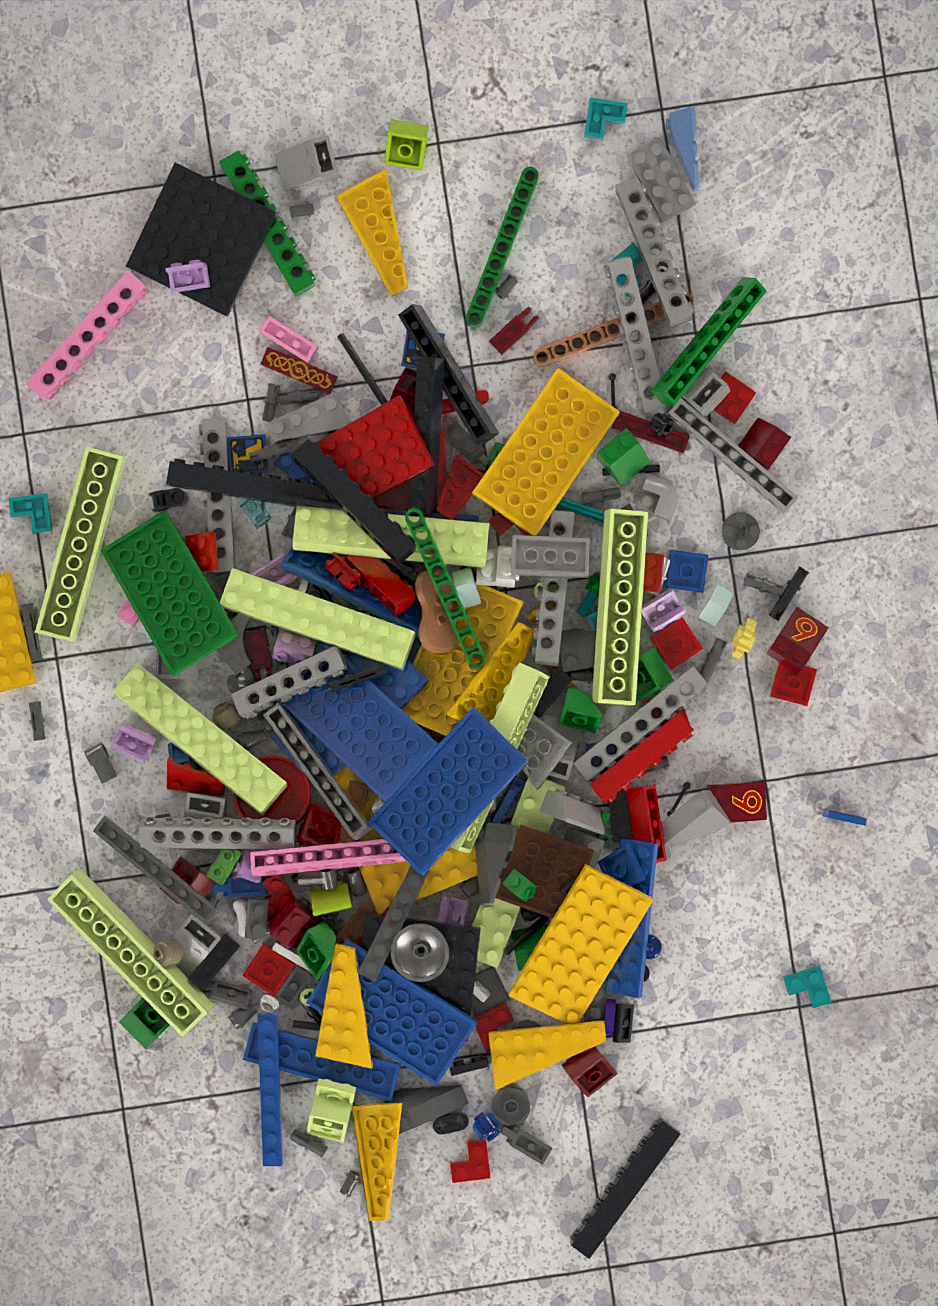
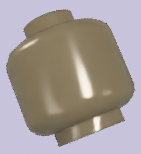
M223 702L213 709L212 718L221 730L228 729L232 731L239 726L238 722L241 716L232 703Z
M176 940L160 941L154 948V958L162 966L177 964L183 956V948Z

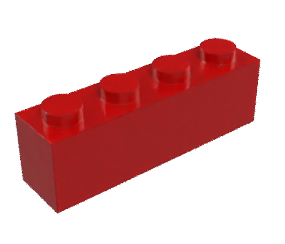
M347 555L345 557L348 566L351 569L355 568L360 573L361 584L396 617L414 604L415 593L410 586H406L397 574L388 569L383 561L376 557Z
M656 784L628 788L626 794L633 840L658 844L656 863L667 861Z

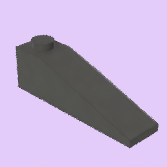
M579 628L562 631L560 656L563 672L594 667L596 631Z
M483 824L476 839L475 850L480 904L482 906L494 903L501 883L500 873L506 868L508 863L505 861L508 850L512 851L517 832V826Z
M462 1085L401 1088L394 1091L391 1102L385 1100V1103H402L399 1134L469 1104Z

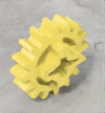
M748 618L744 626H738L731 646L734 647L732 657L740 660L744 652H750L757 632L754 631L757 621Z

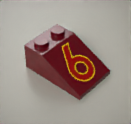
M796 607L766 654L796 674H799L829 627Z
M765 782L707 784V790L712 792L731 823L767 820Z

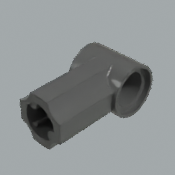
M102 742L84 751L88 762L94 767L102 784L117 777L108 759L109 754Z
M336 870L298 872V885L300 887H321L324 890L334 889L338 886Z

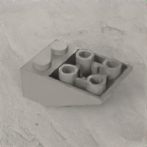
M328 135L306 141L274 154L284 191L339 177Z
M705 367L681 399L706 418L730 392V388L719 376Z
M545 715L544 722L572 742L549 775L569 780L581 730L559 725L560 718Z
M188 792L183 818L203 819L211 817L213 819H223L228 798ZM180 848L214 855L219 853V849Z
M191 913L170 939L176 940L183 948V956L180 962L175 965L189 978L221 940L223 935L210 924L205 925Z

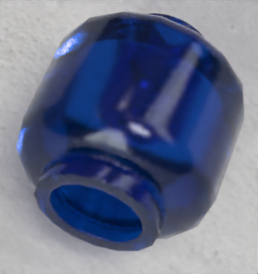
M649 934L647 944L649 951L647 950L646 959H654L660 955L662 944L657 936Z
M481 1112L474 1118L475 1123L472 1128L482 1141L487 1140L490 1142L500 1134L501 1125L492 1113L484 1114Z

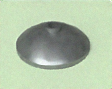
M422 923L412 924L403 928L394 938L391 946V959L394 967L402 976L412 981L425 982L436 978L443 972L449 960V946L444 935L435 927ZM424 947L425 952H419L418 948Z

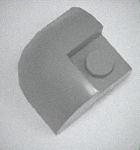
M647 473L635 508L670 522L677 505V490L670 481Z

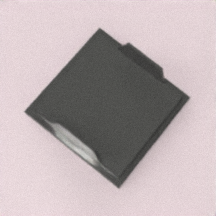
M490 966L476 973L475 981L478 980L491 994L484 1002L473 994L472 1010L475 1016L510 1000L495 967Z

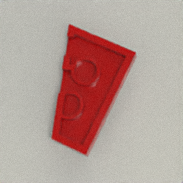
M456 453L436 510L447 520H454L473 495L471 493L484 476L483 473Z
M168 757L167 789L224 796L225 785L207 770L198 771L192 769L189 764L184 763V765H181Z

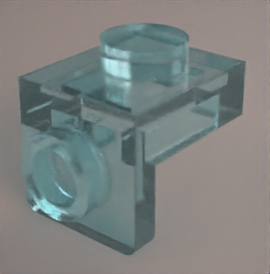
M248 499L240 505L256 529H259L272 519L260 501Z

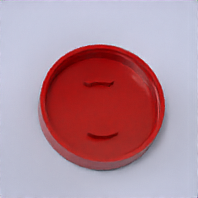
M269 755L257 758L286 781L287 787L263 816L233 792L234 804L241 818L250 819L269 818L280 820L288 818L296 820V825L299 824L307 814L312 799V790L308 777L293 761L285 757Z

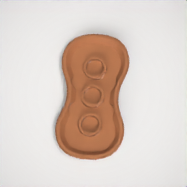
M427 570L419 574L415 583L416 595L422 608L419 639L423 647L430 652H452L458 647L460 642ZM432 570L436 575L443 573L442 570ZM443 583L440 589L442 592L447 593L451 590V586L448 583ZM455 601L448 603L449 609L454 610Z

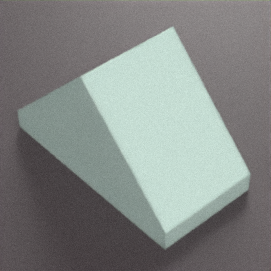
M471 567L452 572L454 585L465 609L482 604Z
M717 584L698 618L715 627L726 611L734 593Z

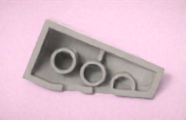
M702 790L661 822L665 848L717 833L731 823L710 790Z

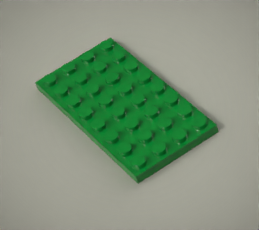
M163 510L100 550L173 677L239 636L166 510Z

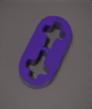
M606 998L604 1023L606 1035L613 1036L616 999Z

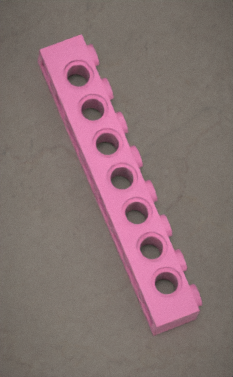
M128 270L25 384L44 401L47 399L51 400L57 393L56 389L68 382L70 379L69 375L73 370L76 372L82 366L83 359L86 356L90 357L96 350L94 347L99 342L103 343L108 337L107 333L121 323L120 319L124 314L128 315L134 308L133 304L145 297L148 288ZM124 291H131L130 298H122ZM118 305L116 313L109 312L110 306ZM99 319H105L106 323L103 327L99 328L96 326ZM86 333H92L93 335L92 340L89 342L84 341ZM74 347L80 348L77 356L71 355V350ZM61 361L67 362V367L64 370L58 369V364ZM49 375H53V383L49 385L46 384V377Z
M386 839L250 852L251 872L254 877L407 862Z

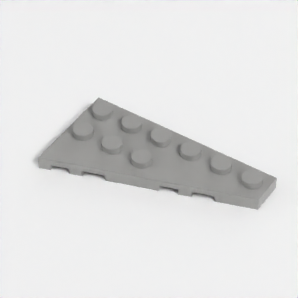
M533 714L517 750L529 760L523 767V770L532 781L534 787L539 790L572 742Z

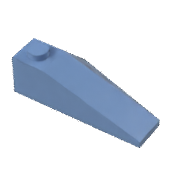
M695 106L671 112L669 119H666V130H670V137L692 189L697 191L699 188L698 161L695 160V157H697V144L694 141L697 129Z

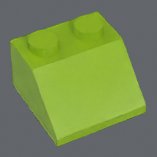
M392 119L388 131L384 164L422 171L429 126Z
M343 880L337 881L338 886L330 890L313 887L314 890L310 891L313 915L317 916L351 908L353 901L348 882L344 883Z

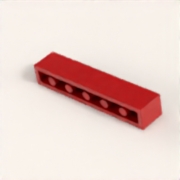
M678 712L589 784V786L603 803L606 801L611 803L618 797L616 794L621 789L625 791L633 785L631 781L634 778L638 777L640 779L647 774L648 771L646 769L650 765L655 767L663 761L661 757L665 753L670 755L678 748L676 744L681 740L684 743L693 736L691 732L694 729L682 714Z

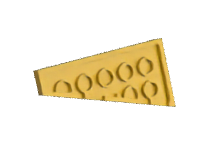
M384 169L337 195L336 198L389 294L393 297L408 289L387 170Z
M517 623L446 715L460 722L474 707L489 722L491 719H494L496 706L505 695L503 692L506 685L510 684L514 667L518 666L519 662L523 663L532 642L534 630L522 623Z
M336 944L315 1056L372 1068L373 1063L370 1055V1043L368 1042V1029L361 994V983L359 981L355 947Z
M604 1020L489 1032L495 1090L606 1042Z
M402 1103L352 1106L369 1221H385L390 1216Z

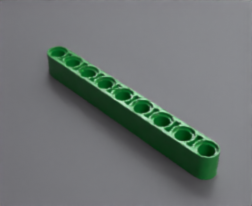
M526 167L522 171L466 314V323L472 329L479 328L484 321L538 183L539 174L534 167ZM528 173H532L535 176V179L533 181H527L525 179V175ZM520 191H526L528 193V197L526 199L519 198L518 193ZM515 208L521 211V215L518 217L511 214V211ZM511 226L515 231L509 235L504 232V228ZM505 244L508 249L505 252H500L497 250V246ZM496 261L500 263L501 267L498 270H493L490 264ZM486 279L494 282L491 288H486L483 285ZM479 297H484L487 303L480 306L476 303V300ZM478 315L480 318L479 322L471 323L469 321L470 316Z
M412 507L405 514L406 523L469 664L473 668H481L486 661L485 652L422 511L417 507ZM417 512L420 516L419 520L416 522L411 521L409 513ZM425 530L428 534L427 538L419 539L416 535L417 531ZM431 547L435 550V555L427 557L424 550ZM435 565H440L443 568V573L436 575L433 573L432 568ZM443 583H448L451 586V590L447 593L442 592L440 586ZM456 601L459 604V608L451 610L448 607V603ZM458 619H465L467 625L464 628H459L456 625ZM465 637H473L475 640L474 644L466 645L464 643ZM474 654L482 656L483 659L480 663L472 661Z

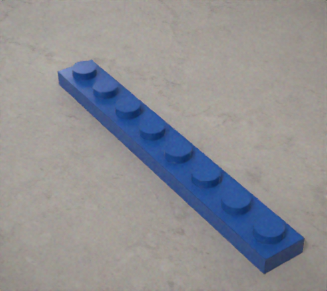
M258 1013L263 1166H282L278 1013Z

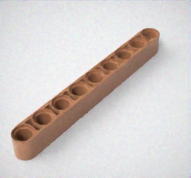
M687 293L685 297L693 305V297L690 293ZM678 300L671 302L673 306H680ZM660 302L643 308L644 313L651 312L654 316V319L646 320L648 327L667 320L661 309ZM634 313L626 314V320L634 319ZM619 317L537 349L533 356L534 364L541 368L623 337V335H620L619 329L618 333L614 335L608 331V327L612 325L618 328V324H620ZM596 332L600 335L601 339L595 342L591 340L590 334ZM576 339L581 340L583 346L575 348L572 342ZM561 346L565 349V353L557 355L554 349ZM544 353L547 356V360L539 362L536 356Z

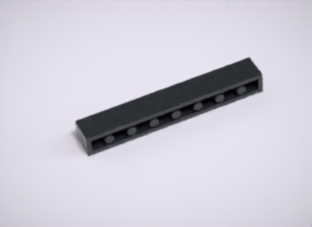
M412 304L399 313L400 320L423 357L445 358L443 391L476 444H486L500 434L422 305Z
M417 357L414 423L435 464L412 477L410 481L409 509L417 507L423 514L436 513L445 362V358Z
M308 438L291 453L292 461L398 566L416 551L413 537L409 534L406 535L396 521L392 522L388 518V513L383 508L379 509L375 505L374 499L369 494L365 495L361 491V486L356 481L352 482L348 478L347 472L343 468L339 469L335 465L333 458L330 455L326 456L322 452V448L317 442H312Z
M174 459V462H169L166 486L291 507L297 506L294 503L279 502L280 494L293 496L300 494L304 495V497L321 499L322 490L313 481H308V484H304L295 478H289V481L281 480V476L270 475V478L262 477V473L251 471V474H245L243 470L236 468L227 471L224 470L223 466L213 465L212 468H209L200 462H193V465L185 464L186 460ZM302 505V506H307V507H318V506Z
M660 1118L652 1123L649 1128L651 1130L650 1133L641 1138L637 1151L630 1153L626 1166L619 1168L615 1174L617 1177L615 1181L608 1183L604 1189V1196L595 1201L592 1206L594 1208L593 1211L584 1216L580 1229H575L571 1234L570 1245L588 1259L592 1257L681 1135L679 1130L664 1119Z

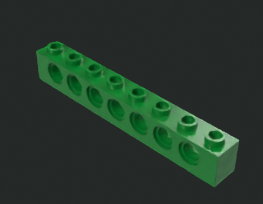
M238 150L219 161L237 193L257 203L262 202L265 204V207L277 212V214L279 213L273 203L270 205L266 199L269 197L264 187L260 188L257 183L260 179L255 170L251 172L248 167L251 163L246 154L242 155ZM243 169L246 171V174L243 177H237L236 172ZM248 186L255 187V191L252 194H247L245 190ZM276 216L264 243L294 296L297 297L315 287L313 281L316 278L311 270L307 271L304 264L307 262L302 253L298 254L296 252L297 244L293 237L289 238L285 231L288 228L284 221H279ZM275 236H282L284 238L282 243H274L273 239ZM291 252L293 257L287 261L283 259V254ZM294 269H301V276L294 277L292 275Z
M742 277L651 389V392L662 404L675 406L767 292L756 278Z

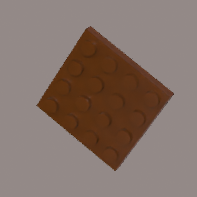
M520 824L495 898L553 918L566 898L559 888L572 876L576 879L578 878L585 864L589 866L594 850ZM513 869H516L537 886L534 895L526 902L502 884Z

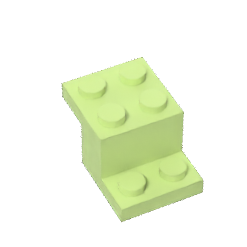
M318 1079L306 1134L344 1143L356 1087L349 1084L336 1083L329 1079Z

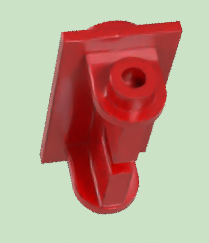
M333 552V560L329 559L325 563L326 569L335 578L341 573L342 575L338 578V581L346 589L353 590L356 584L360 587V573L355 568L351 569L343 556H338Z

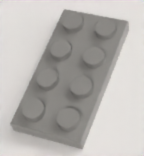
M661 137L626 155L640 182H643L646 194L662 223L696 206V202Z
M513 535L511 575L588 578L590 538Z

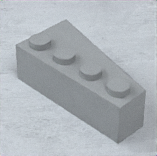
M336 392L274 419L266 423V426L273 441L280 443L284 440L286 442L334 433L350 422Z

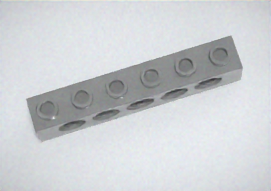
M334 646L234 692L231 696L239 715L249 719L256 716L257 712L263 709L264 711L270 710L275 706L274 704L280 701L283 703L291 700L293 695L308 692L309 688L315 685H324L332 677L339 678L343 676L348 667L340 649ZM328 663L329 669L322 672V666ZM311 671V678L304 680V675ZM293 679L294 685L291 688H287L288 681ZM276 687V694L270 696V690ZM255 696H259L258 703L253 704L252 699Z

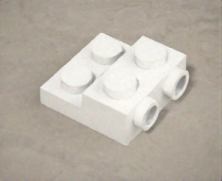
M498 546V550L487 549L485 568L477 567L476 585L514 588L515 580L519 581V575H511V546Z

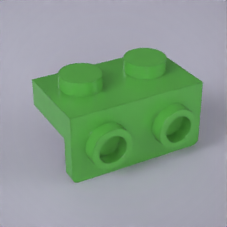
M220 849L219 855L210 865L206 876L223 885L242 855V852L238 849Z

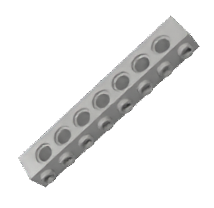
M635 177L616 184V194L669 327L672 328L691 321L694 309L691 302L686 300L687 291L685 286L680 285L678 280L680 278L679 271L671 263L673 261L671 251H667L665 248V244H667L663 233H659V221L651 213V210H653L651 201L645 198V186L643 182L639 183L638 178ZM638 198L640 201L638 203H632L630 199ZM642 214L645 215L647 218L645 220H639L637 219V216ZM645 232H652L654 235L652 237H645L643 234ZM652 249H658L660 250V253L654 255L650 251ZM659 266H665L667 270L665 272H660L657 268ZM666 283H672L674 287L672 289H666L664 285ZM678 300L681 302V305L676 307L671 302Z
M627 256L606 262V267H604L606 278L610 279L609 293L611 298L614 297L616 305H613L615 316H619L620 324H618L620 335L624 336L625 342L622 345L624 353H628L630 361H627L629 372L633 373L634 379L631 382L634 391L638 393L639 398H636L638 409L648 413L666 408L667 405L662 404L653 393L650 396L644 395V389L648 386L653 388L660 380L631 257ZM619 274H624L625 282L619 285L616 282V278ZM623 293L630 295V300L627 303H622L621 301ZM632 311L634 319L631 322H627L625 316L628 312ZM637 330L639 337L637 340L632 341L630 334L632 331ZM638 349H642L644 352L641 359L635 358V352ZM647 368L648 375L641 378L639 376L640 370Z
M680 398L668 412L671 415V419L783 514L799 498L683 399Z
M225 418L202 419V424H199V435L203 436V443H200V453L204 455V462L201 463H204L205 467L212 468L213 465L223 466L224 470L230 471L227 420ZM217 434L218 441L214 444L209 443V436ZM213 453H218L220 456L216 463L210 462V456ZM203 492L206 493L207 500L203 502L204 512L208 513V520H205V531L215 532L218 529H223L224 537L216 539L217 549L224 548L226 553L223 558H217L218 570L211 571V573L231 572L232 568L236 569L231 496L222 495L219 501H214L212 499L213 493ZM216 510L223 512V517L220 520L213 518Z
M553 510L551 516L546 521V527H549V534H545V537L572 538L575 513ZM561 528L564 534L558 536L554 533V529ZM540 576L543 590L538 592V601L541 602V608L536 610L535 620H539L538 628H534L533 639H537L536 647L532 646L531 658H535L534 664L558 665L568 577ZM549 584H555L558 587V590L555 592H551L548 590L547 586ZM549 602L554 603L556 609L549 611L545 605ZM550 621L554 627L550 630L545 629L543 623ZM548 640L552 646L548 649L543 648L541 642Z
M691 666L577 758L573 764L587 781L590 779L592 781L596 780L602 775L600 773L605 767L609 769L616 763L615 759L618 756L624 757L631 751L630 747L633 744L639 745L646 739L645 735L649 731L654 733L662 726L660 722L665 718L667 721L677 714L675 710L680 706L685 708L692 702L690 700L691 697L695 694L699 696L707 690L705 686L708 683L695 667ZM684 683L691 685V692L688 694H684L681 691V686ZM669 695L676 697V704L673 706H668L666 703V698ZM655 707L661 709L662 713L659 718L651 716V710ZM640 719L646 721L647 726L644 730L636 728V722ZM623 732L631 733L632 738L629 742L621 740ZM609 744H614L617 747L616 752L612 755L606 752V747ZM594 756H599L602 759V763L597 767L591 764V759Z
M192 817L142 818L139 826L141 848L289 849L295 848L297 841L296 820L288 818L278 820L269 818L232 819L229 817L223 819H213L211 817L194 819Z

